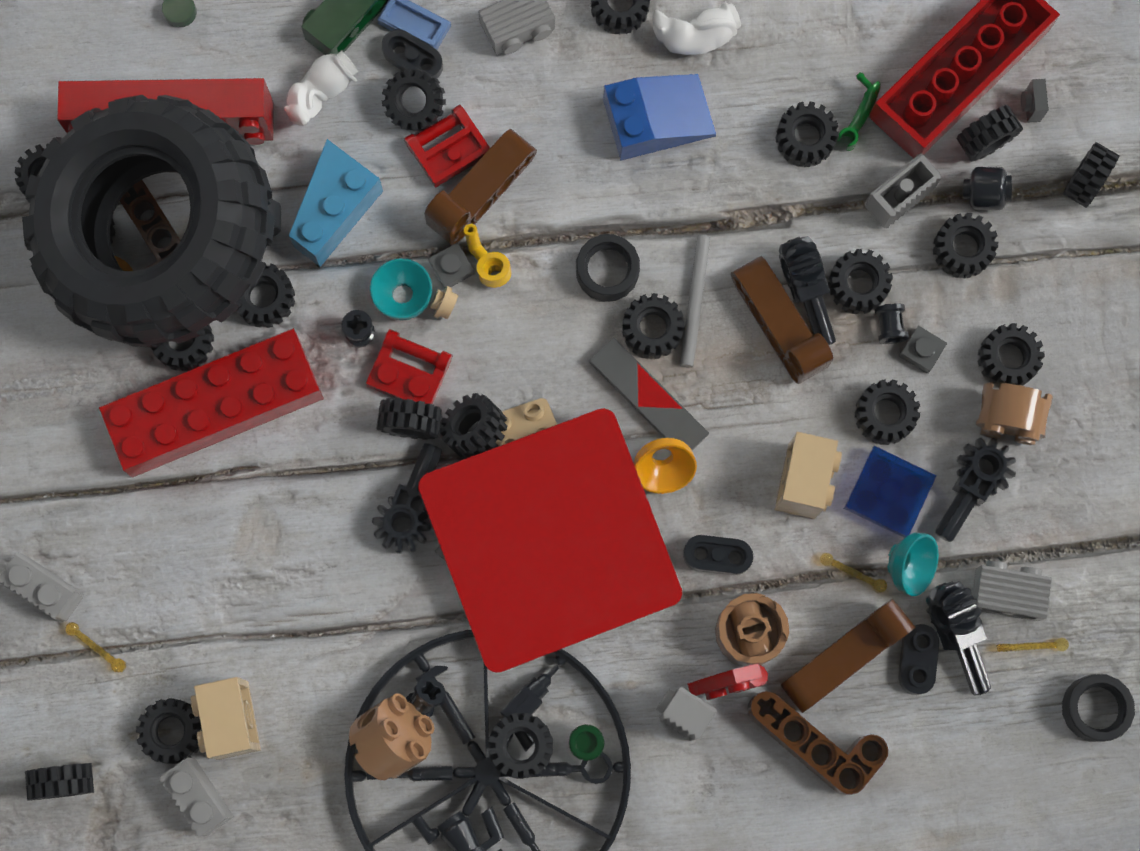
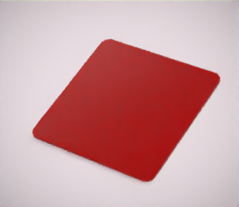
M597 409L429 472L419 481L421 497L483 662L487 669L492 672L500 673L674 606L682 597L681 585L617 418L609 409Z

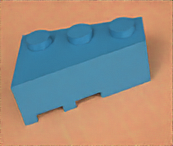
M328 139L289 234L294 248L319 267L322 266L383 192L379 177Z

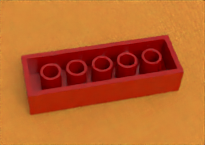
M980 0L874 104L869 118L913 159L920 153L924 155L1051 30L1060 14L1045 0Z
M264 78L58 82L57 120L66 133L73 129L72 120L93 108L107 109L108 102L116 99L144 95L148 99L157 100L158 96L168 95L189 100L194 105L205 110L209 109L238 131L251 145H260L264 141H273L274 102Z
M293 328L99 407L122 469L133 478L321 401L324 397L301 341Z

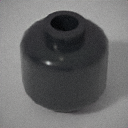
M975 167L971 172L970 179H964L963 199H970V205L974 210H1002L1006 202L1012 201V175H1007L1003 167Z

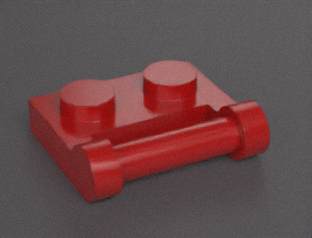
M460 104L451 109V114L415 136L411 133L403 138L409 151L414 155L435 188L476 164L490 149ZM457 125L463 128L426 152L422 148V146Z
M389 329L365 383L366 386L394 398H401L402 400L412 399L415 402L422 401L425 402L424 404H433L453 355L445 351L439 353L399 337L400 333ZM394 349L435 365L433 374L391 358Z

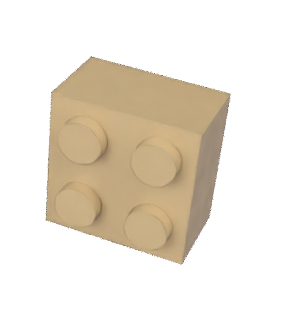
M796 432L787 447L775 511L815 519L822 511H826L827 506H831L835 486L829 484L834 472L837 473L842 457V452L836 451L838 446L837 440Z
M233 677L194 686L195 695L191 696V707L194 717H200L202 731L197 732V740L201 753L206 752L208 759L222 760L261 751L248 681L239 677Z

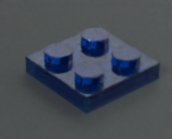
M873 446L843 509L905 538L910 535L937 475Z

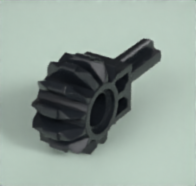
M809 236L790 239L780 245L779 259L780 267L790 288L794 303L803 302L813 335L821 334L828 345L836 342V338L822 295L830 293L820 253L816 244Z
M981 437L975 440V446L968 443L963 447L966 455H959L956 461L966 467L956 471L957 476L960 477L952 490L957 492V495L935 529L937 536L945 541L952 542L975 504L980 506L986 502L989 495L994 496L997 494V487L1002 490L1009 487L1006 478L1012 479L1016 475L1014 470L1007 467L1014 464L1016 459L1004 456L1008 452L1009 446L1005 445L998 450L997 439L992 438L986 445L985 440ZM980 459H986L993 465V473L991 475L984 474L980 470Z
M425 443L422 446L407 485L399 484L394 497H388L391 507L389 509L383 505H378L377 507L378 512L384 517L372 518L373 525L381 527L374 532V536L376 539L386 537L382 543L383 548L386 550L395 542L396 554L402 553L403 544H407L410 552L416 551L415 544L413 543L414 539L422 544H425L427 541L426 537L419 531H431L432 526L428 522H422L429 515L419 491V481L425 474L435 471L442 449L436 445ZM404 516L409 518L411 526L407 531L397 532L392 528L394 520L398 517Z
M960 581L945 582L936 586L935 589L930 591V595L926 597V603L929 606L926 611L930 615L931 623L936 627L943 649L957 651L971 693L974 696L989 692L991 685L976 645L987 639L982 626V620L979 617L982 612L978 608L977 600L971 595L969 588H965Z

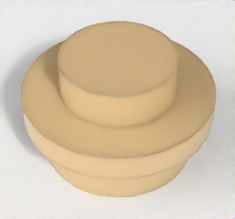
M446 286L444 291L438 289L430 304V308L435 310L433 317L437 319L440 316L445 319L449 318L458 299V294L451 292V287Z

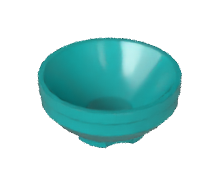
M404 258L393 259L380 266L374 273L370 285V293L374 305L382 314L394 320H409L420 315L429 305L433 291L432 281L425 268L413 260ZM399 286H408L412 289L413 296L406 303H398L393 298L394 290Z
M917 532L906 536L898 544H894L888 554L889 563L887 570L895 587L910 596L922 594L931 584L937 570L939 551L936 540L929 534Z

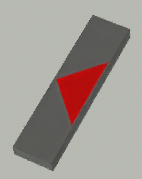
M614 337L589 360V363L663 438L681 440L693 451L709 435V432Z

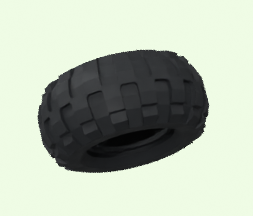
M144 95L116 99L108 102L107 109L93 108L72 120L73 129L63 138L54 137L41 155L47 159L38 176L30 175L25 192V199L30 203L29 216L22 217L24 243L27 250L33 252V257L29 260L32 264L33 273L43 292L55 300L54 303L57 310L75 325L83 327L102 338L133 347L156 348L162 345L163 342H176L179 344L204 334L205 330H208V324L217 320L222 323L241 306L242 302L239 299L250 285L256 287L266 267L262 262L266 246H271L273 242L275 220L268 209V205L271 204L272 191L266 171L260 167L256 160L254 149L238 131L209 109L205 110L194 105L189 100L168 95L158 96L157 100L148 99ZM165 172L179 173L187 187L190 200L189 221L180 243L170 255L154 266L138 271H123L113 255L110 243L111 220L119 201L134 184L146 177Z

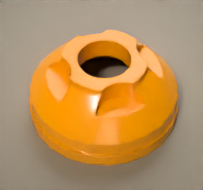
M660 438L647 443L638 451L634 459V465L643 489L658 494L672 493L685 487L693 479L697 469L696 458L691 448L683 441L675 438ZM660 449L671 451V455L664 460H656L652 457Z

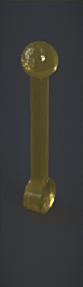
M823 553L820 556L822 565H831L871 585L876 593H882L887 589V583L883 579L875 580L833 559L830 553Z
M70 622L66 625L65 631L69 636L75 635L111 664L114 672L120 673L126 669V662L123 659H116L82 633L77 623Z
M1061 637L1052 642L999 644L996 647L997 652L1057 648L1059 651H1066L1069 647V642Z

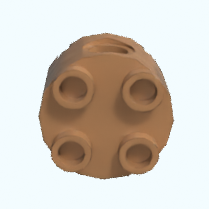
M985 383L983 385L981 411L976 421V425L981 428L980 435L1000 439L1003 434L1015 436V442L1025 445H1035L1036 441L1045 438L1047 417L1053 400L1051 394H1045L1041 398L1042 391L1030 387L1000 383L998 390L993 389V383Z
M759 593L743 594L731 600L718 615L715 626L716 642L722 654L733 664L749 666L759 663V665H763L777 657L785 647L789 636L788 617L782 606L775 600L773 601Z
M396 693L355 719L350 726L349 741L350 746L356 744L358 753L354 756L358 764L369 775L378 780L386 781L389 778L395 779L427 758L431 751V734L434 733L435 728L428 716L422 715L403 695Z

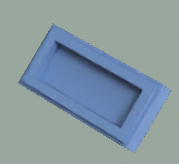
M388 0L377 19L379 25L391 31L397 29L407 31L438 50L451 27L450 21L409 0Z

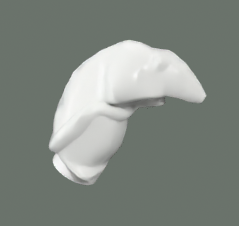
M723 2L720 8L703 11L697 19H692L690 23L672 17L668 18L659 10L653 12V30L657 40L675 54H705L720 48L729 42L737 34V29L741 27L740 17L735 6L732 3L727 4V2Z
M342 50L338 54H327L317 58L302 81L294 83L290 87L286 99L287 106L284 109L294 124L299 126L307 125L309 120L315 117L322 109V101L330 100L342 93L348 87L351 80L358 81L354 76L359 72Z

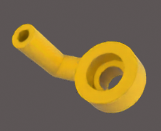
M467 224L464 227V234L470 253L478 261L477 273L479 280L483 285L490 288L505 285L512 275L509 259L499 252L488 253L481 245L476 225ZM494 271L500 272L496 275H490Z

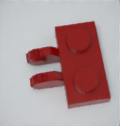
M758 663L725 671L687 683L689 692L693 695L705 694L706 700L726 696V688H728L729 694L763 686L767 684L768 673L764 666L762 667Z

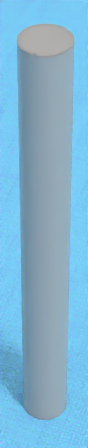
M697 235L680 360V366L686 368H693L710 245V237L707 235Z

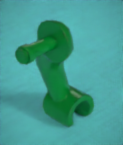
M861 72L856 75V79L867 88V91L864 93V97L850 125L842 129L837 138V141H839L842 137L848 136L853 140L847 146L846 151H851L855 148L859 138L858 132L869 117L881 89L879 81L872 84Z

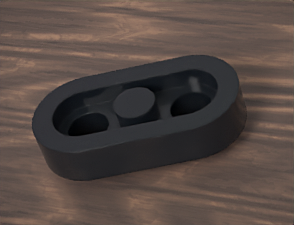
M400 29L392 30L384 36L382 51L389 63L402 71L406 69L429 72L434 78H439L443 71V61L441 54L435 48L407 31ZM396 47L405 48L403 53L397 54L394 52ZM429 63L432 65V68L426 71L421 69V66Z
M696 535L686 543L683 550V558L685 563L696 571L740 575L746 572L752 565L753 551L749 544L740 539ZM697 548L704 549L707 554L706 558L698 560L694 556V550ZM732 552L738 553L741 557L740 563H731L728 558L729 554Z
M915 625V628L902 638L898 680L903 690L912 695L927 693L933 688L936 681L940 641L937 632L928 625ZM919 635L926 637L928 641L926 648H921L917 645L916 640ZM915 670L923 673L924 680L922 683L914 681L913 673Z

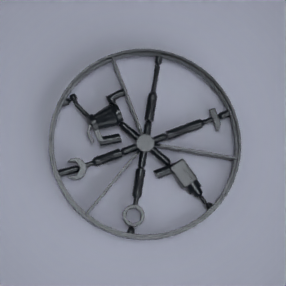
M472 630L459 631L431 640L397 661L372 688L356 718L371 708L380 692L390 680L411 662L415 661L419 669L425 672L415 678L417 682L422 677L427 676L436 679L437 676L447 671V666H435L430 669L429 662L424 654L452 642L474 638ZM560 649L552 652L556 655L555 663L557 665L547 674H540L537 679L533 677L500 711L503 717L514 713L533 715L542 705L541 699L549 692L547 688L551 684V677L557 672L559 666L564 665L566 662L581 673L593 686L603 700L613 720L621 747L622 762H616L612 766L610 758L602 752L599 757H602L608 766L604 778H590L585 770L588 761H582L581 765H570L567 762H549L541 772L532 777L568 776L572 772H581L584 779L589 783L601 784L609 779L612 769L617 773H623L620 804L609 835L503 778L509 776L500 772L489 756L488 669L483 662L486 757L478 743L472 741L476 738L469 725H467L461 712H459L449 692L446 691V696L440 703V707L463 745L467 744L468 750L477 765L475 767H457L454 771L453 766L413 767L397 777L409 778L413 782L453 780V775L456 778L473 779L373 842H370L359 817L353 782H362L366 777L367 780H376V778L368 773L366 775L361 770L353 771L356 744L350 746V741L348 740L344 772L345 794L349 814L365 851H376L373 848L375 845L410 823H413L428 845L436 840L441 833V839L453 851H486L505 838L493 806L481 814L490 837L482 845L479 844L470 819L465 816H470L473 813L487 785H490L503 806H507L503 811L522 843L529 846L532 851H540L535 843V834L530 829L527 821H525L516 803H511V798L502 785V781L605 837L606 840L599 851H608L623 822L631 784V763L627 737L619 713L609 694L586 666L565 650ZM522 731L513 733L525 752L534 744L533 738L528 733ZM513 734L508 738L506 748L511 742ZM476 782L462 808V812H457L437 828L431 829L422 818L424 814Z

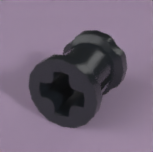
M894 303L876 307L875 315L879 317L881 335L878 336L880 344H896L909 339L908 332L904 330L902 313L905 311L904 304Z
M352 310L343 317L341 323L342 331L352 346L358 348L366 347L374 340L375 328L372 325L370 316L366 312ZM362 323L364 328L360 330V334H354L353 329L357 328V324Z
M422 677L414 687V692L410 693L406 700L413 704L422 715L431 718L434 707L440 705L446 696V691L443 684L435 678Z

